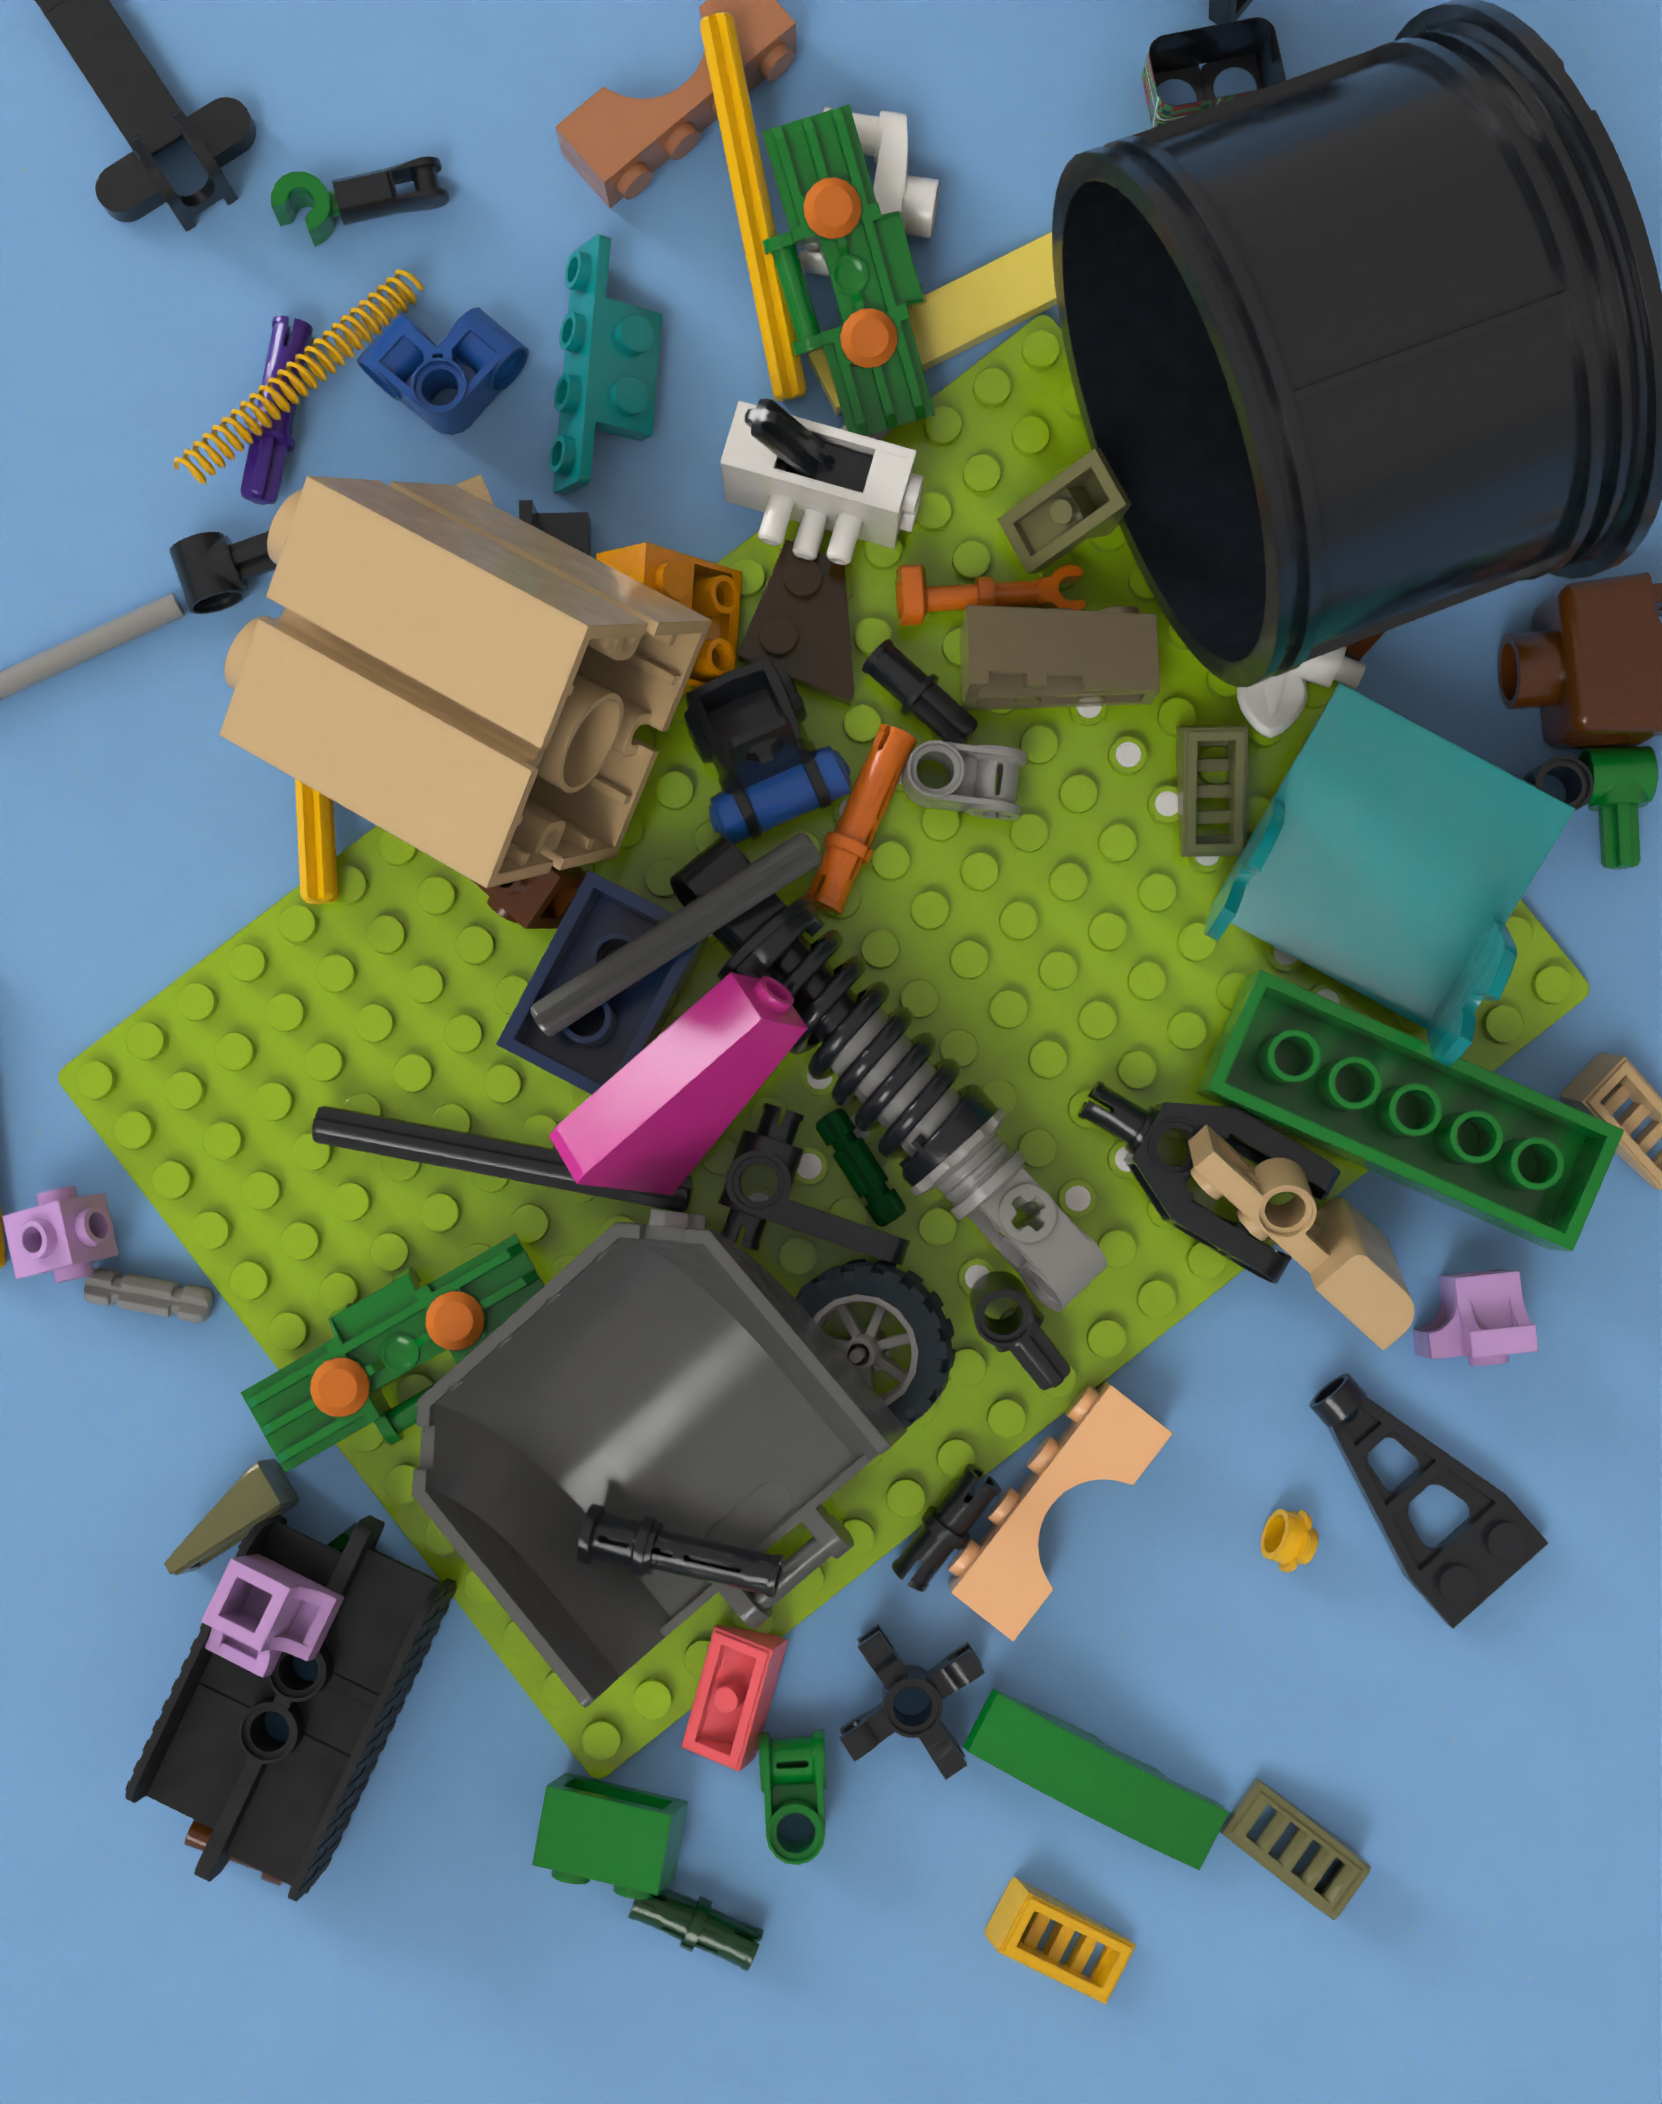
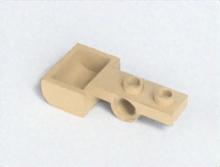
M1207 1124L1188 1141L1194 1166L1190 1172L1197 1184L1212 1198L1218 1200L1224 1195L1239 1209L1236 1212L1239 1220L1253 1236L1260 1241L1270 1237L1310 1273L1315 1290L1384 1351L1409 1329L1414 1319V1304L1391 1245L1383 1232L1348 1200L1342 1197L1333 1198L1317 1211L1308 1180L1300 1165L1290 1159L1278 1157L1267 1159L1254 1168ZM1280 1192H1293L1296 1194L1292 1200L1285 1204L1274 1205L1268 1203V1200L1273 1195Z

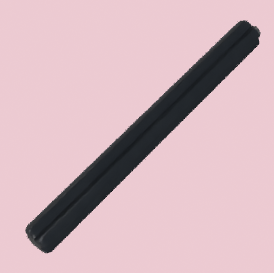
M330 1106L318 1108L312 1125L313 1140L319 1144L678 1212L686 1211L691 1199L693 1181L689 1175L673 1195L576 1184L557 1149Z

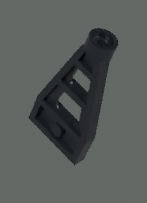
M1349 1373L1342 1374L1332 1380L1310 1402L1309 1407L1328 1427L1403 1575L1439 1617L1452 1629L1548 1544L1545 1538L1505 1493L1366 1397L1364 1390ZM1356 1410V1414L1351 1420L1342 1421ZM1385 1437L1395 1439L1419 1463V1468L1393 1491H1389L1383 1486L1367 1459L1368 1452ZM1429 1485L1445 1487L1462 1499L1469 1509V1517L1436 1547H1428L1421 1542L1408 1515L1409 1503Z

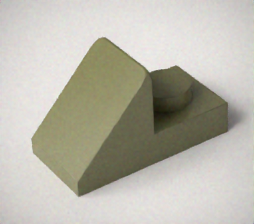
M1094 448L997 520L1027 574L1041 572L1086 539L1108 536L1114 531L1132 504L1101 448Z

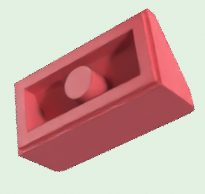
M719 1624L714 1627L682 1748L737 1771H741L756 1757L759 1749V1733L764 1731L786 1652L787 1639L773 1634Z

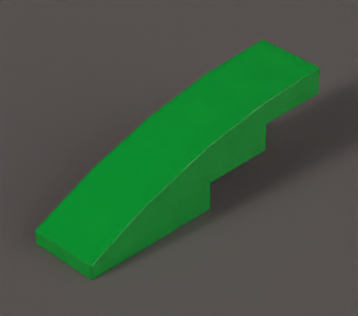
M994 1688L963 1744V1748L967 1752L1032 1788L1197 1870H1200L1229 1814V1811L1217 1801L1166 1778L1156 1768L1105 1745L1095 1735Z

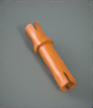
M880 724L872 744L873 746L847 800L844 812L834 832H827L822 845L826 847L817 873L806 892L816 901L814 904L816 907L827 912H833L836 915H841L849 892L862 865H869L874 853L870 849L875 837L874 835L881 819L885 815L906 762L918 741L908 732L894 726L890 728L887 724Z

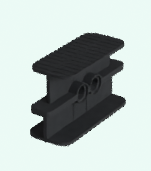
M280 1515L267 1517L251 1529L248 1535L241 1541L235 1557L258 1553L344 1596L342 1604L315 1658L318 1665L317 1678L315 1681H307L299 1677L293 1667L294 1655L282 1652L272 1675L262 1678L205 1649L211 1627L202 1623L201 1631L198 1637L194 1639L190 1648L191 1652L180 1669L182 1671L171 1688L172 1692L169 1699L165 1701L161 1709V1716L153 1726V1733L150 1739L146 1741L142 1750L144 1752L133 1769L134 1773L125 1789L127 1800L136 1803L147 1796L213 1828L212 1834L194 1871V1875L208 1882L220 1874L230 1857H233L290 1885L288 1898L297 1902L305 1893L307 1894L310 1891V1888L327 1869L334 1851L341 1842L342 1833L347 1828L351 1820L350 1816L360 1801L361 1792L367 1786L368 1777L374 1770L378 1762L377 1758L386 1745L387 1736L392 1731L396 1723L395 1719L405 1704L406 1695L411 1691L414 1684L413 1680L423 1665L422 1661L425 1655L430 1650L431 1641L437 1634L441 1626L440 1622L449 1609L450 1600L457 1589L456 1581L447 1578L441 1582L375 1550L385 1522L371 1515L362 1518L357 1523L343 1553L286 1526L287 1519ZM267 1711L279 1713L286 1719L289 1726L287 1741L275 1740L268 1734L265 1728V1715Z

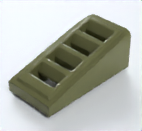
M1241 725L1176 726L1180 856H1240L1246 846L1248 727ZM1225 745L1226 757L1197 758L1198 746ZM1226 771L1227 783L1197 784V772ZM1197 798H1227L1228 809L1197 810ZM1229 823V835L1196 836V824Z
M275 1459L260 1460L249 1467L164 1563L170 1575H180L196 1571L241 1542L258 1522L265 1520L267 1517L281 1516L298 1505L297 1502L300 1499L279 1463Z
M1258 1778L1254 1780L1220 1830L1225 1837L1332 1920L1338 1918L1371 1869V1866L1360 1853ZM1269 1804L1277 1812L1258 1839L1255 1840L1248 1835V1832ZM1290 1822H1292L1298 1829L1277 1857L1271 1852V1849ZM1315 1840L1321 1846L1300 1874L1294 1869V1866L1311 1842ZM1337 1857L1340 1861L1321 1888L1316 1885Z

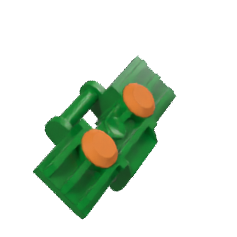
M850 104L762 131L790 230L789 232L762 241L765 254L773 255L797 339L796 342L792 343L794 355L799 356L824 349L845 426L849 432L868 436L935 415L907 309L908 307L912 308L927 302L923 286L918 281L905 234L907 233L903 213L895 211L881 215ZM812 242L817 243L821 257L825 260L838 306L837 314L840 322L839 327L823 332L820 331L797 247Z
M516 1234L421 1288L419 1285L421 1279L413 1267L394 1276L392 1283L355 1304L348 1303L330 1314L328 1320L333 1330L334 1338L240 1392L285 1473L373 1422L389 1445H394L404 1438L403 1431L416 1424L418 1399L434 1384L393 1408H390L382 1393V1388L395 1381L396 1378L447 1350L451 1352L458 1364L545 1286Z

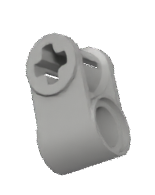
M940 740L927 741L917 746L910 754L902 774V786L910 800L925 808L965 812L972 816L987 819L1017 820L1021 818L1022 812L1021 806L1016 804L1020 767L1027 765L1028 753L1005 746H974ZM927 760L940 762L949 774V784L941 789H931L924 786L917 777L916 766ZM996 772H998L997 788H996V794H995V793H994L995 779H996Z

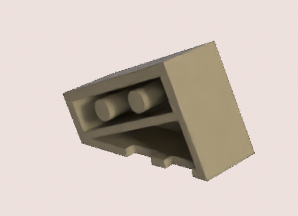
M983 605L966 606L959 635L962 707L966 711L1152 704L1160 692L1157 614L1139 613V608L1134 606H1114L1101 611H1083L1069 608L1043 609Z

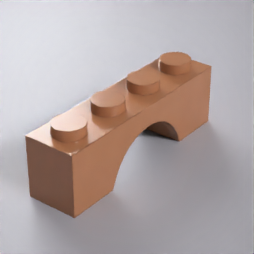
M707 0L699 7L700 21L703 17L722 12L731 13L734 17L748 93L765 79L769 82L778 79L791 66L797 53L796 22L776 0ZM705 51L695 73L678 89L655 98L637 99L622 96L602 87L555 126L562 155L609 209L623 198L630 200L638 196L649 185L653 178V173L670 158L679 160L686 156L698 143L700 133L718 119Z

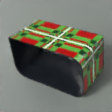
M1260 17L1159 36L1150 45L1142 72V80L1153 128L1286 81L1275 28L1268 20ZM1199 64H1204L1200 71ZM1228 68H1241L1253 76L1257 90L1216 98L1213 86L1216 77L1222 71ZM1179 79L1185 81L1195 91L1197 102L1182 105L1167 104L1160 98L1157 88L1167 80Z

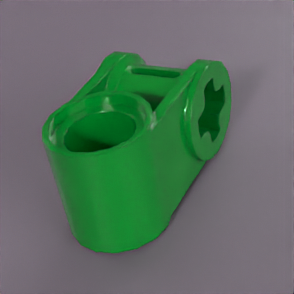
M824 1729L814 1730L811 1737L773 1739L769 1732H760L761 1792H764L768 1847L776 1858L786 1864L800 1865L807 1863L819 1854L824 1845L825 1838L824 1789H827ZM792 1813L803 1814L811 1820L815 1829L811 1836L803 1841H789L783 1837L778 1829V1824L782 1818Z

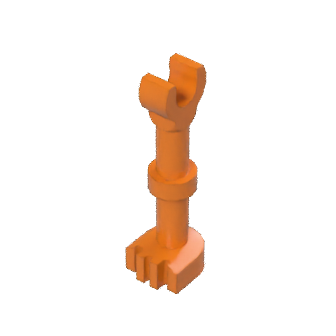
M924 565L898 566L896 571L895 587L900 626L922 625L927 612L966 610L967 605L1085 609V600H1067L1062 597L1059 591L1061 583L1078 582L1082 577V567L1076 565H1064L1056 569L1050 577L1039 578L1035 581L994 583L993 577L990 576L976 577L974 584L926 586Z

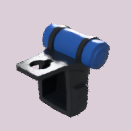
M769 657L727 672L686 693L688 709L684 713V720L688 733L702 762L714 764L719 774V784L722 789L721 792L710 798L709 814L711 824L716 833H719L721 837L728 839L734 845L749 838L752 840L762 836L763 832L817 808H827L832 805V801L851 793L849 775L851 771L848 764L837 750H833L830 745L816 749L802 725V722L808 717L803 698L799 695L785 669H777Z

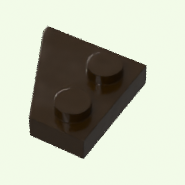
M785 539L737 654L738 661L749 665L769 657L777 669H785L794 684L851 706L854 699L845 565L833 563L826 555L819 552L817 558L811 561L798 558L792 551L794 542Z

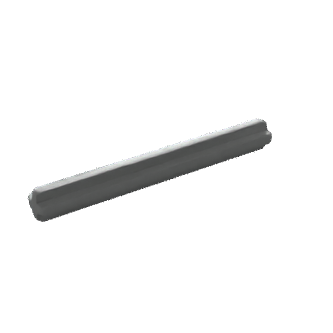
M804 833L796 834L535 1002L530 1011L540 1030L546 1036H554L819 865L822 859L813 841Z

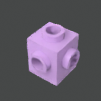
M76 1186L53 1189L36 1194L38 1206L2 1216L16 1279L53 1273L55 1283L71 1281L94 1275L93 1262L119 1256L105 1193L78 1197Z

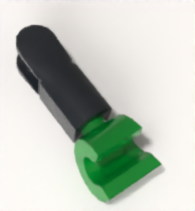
M426 156L386 169L332 180L334 188L332 191H327L325 185L316 176L307 172L293 171L283 175L274 184L271 192V207L280 226L292 224L300 209L312 207L305 220L314 246L325 242L333 233L336 217L341 216L343 224L348 225L399 213L432 210L446 205L449 202V195L446 189L440 188L437 173L442 168L440 160L436 157ZM413 181L416 192L397 195L396 184Z

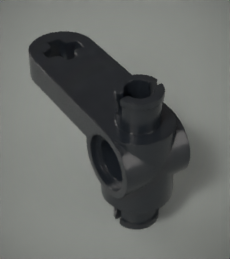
M764 1102L762 1108L764 1110L756 1133L743 1129L732 1164L727 1171L726 1181L718 1203L730 1207L720 1234L735 1244L741 1227L745 1226L746 1232L741 1246L758 1251L760 1247L759 1242L768 1220L841 1246L903 1265L910 1244L909 1240L789 1200L792 1185L804 1153L803 1149L792 1145L804 1116L787 1110L782 1125L777 1127L776 1124L781 1107ZM754 1164L770 1166L778 1178V1187L775 1194L764 1202L750 1200L745 1196L741 1188L743 1173Z

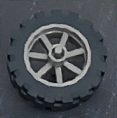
M857 1259L843 1265L834 1266L805 1284L798 1291L799 1293L795 1299L822 1330L828 1318L837 1310L852 1339L829 1334L827 1336L839 1350L843 1351V1355L857 1371H861V1376L874 1391L873 1363L900 1382L892 1390L878 1396L902 1425L908 1428L930 1409L942 1394L949 1381V1371L955 1361V1349H952L951 1338L954 1336L951 1319L945 1318L941 1309L944 1304L939 1295L934 1290L930 1293L921 1284L924 1280L919 1275L910 1270L905 1273L897 1269V1264L884 1260H879L875 1263L866 1262V1259ZM863 1301L877 1304L868 1328L863 1330L849 1303ZM887 1310L897 1317L907 1332L889 1337L885 1335L880 1328ZM910 1343L912 1356L908 1371L885 1355L887 1349Z

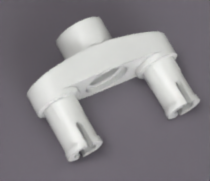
M825 107L823 112L832 110V108ZM881 110L879 117L852 113L863 155L874 156V163H877L873 191L876 202L879 204L881 215L900 211L903 213L906 224V235L931 238L936 218L940 180L908 175L907 114ZM812 242L802 245L804 250H800V261L804 274L829 276L825 260L821 257L817 243Z

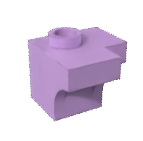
M1498 1269L1438 1276L1441 1295L1439 1310L1433 1320L1427 1325L1413 1329L1416 1355L1429 1359L1467 1356L1469 1365L1483 1366L1508 1363V1354L1538 1351L1536 1326L1529 1319L1525 1309L1520 1272L1514 1270Z
M258 1553L231 1558L201 1620L202 1623L211 1627L205 1649L262 1678L272 1675L282 1652L294 1655L305 1661L313 1660L323 1644L344 1596Z

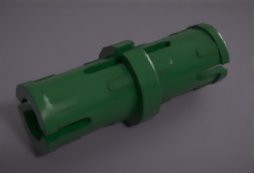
M667 1888L658 1896L652 1894L650 1899H635L628 1918L632 1920L635 1919L680 1939L679 1946L692 1952L694 1947L721 1957L745 1971H748L760 1945L757 1942H760L764 1932L763 1929L755 1928L711 1908V1900L700 1896L698 1901H695Z

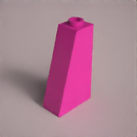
M730 972L560 1122L549 1137L576 1184L673 1195L808 1029L792 1006L794 998L789 990L771 977L763 976L759 979Z

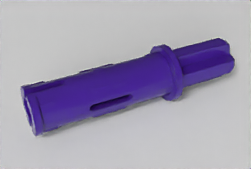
M288 316L273 317L272 333L261 385L267 386L268 378H277L278 370H286L287 362H295L297 354H304V349L308 346L313 332V328L309 323L295 318L291 334V328L288 326ZM303 359L300 360L302 366L305 364ZM291 367L292 373L301 380L302 378L297 369ZM282 375L283 381L286 382L298 395L299 393L292 386L288 377ZM273 383V388L287 400L290 405V413L281 410L274 402L270 393L263 391L264 396L280 411L281 420L272 418L263 407L261 401L258 400L257 406L270 418L272 428L263 426L256 416L254 420L262 428L263 436H257L249 428H246L254 441L253 444H249L240 493L243 498L260 505L275 504L278 500L287 452L294 450L296 443L291 437L296 404L291 403L276 383Z

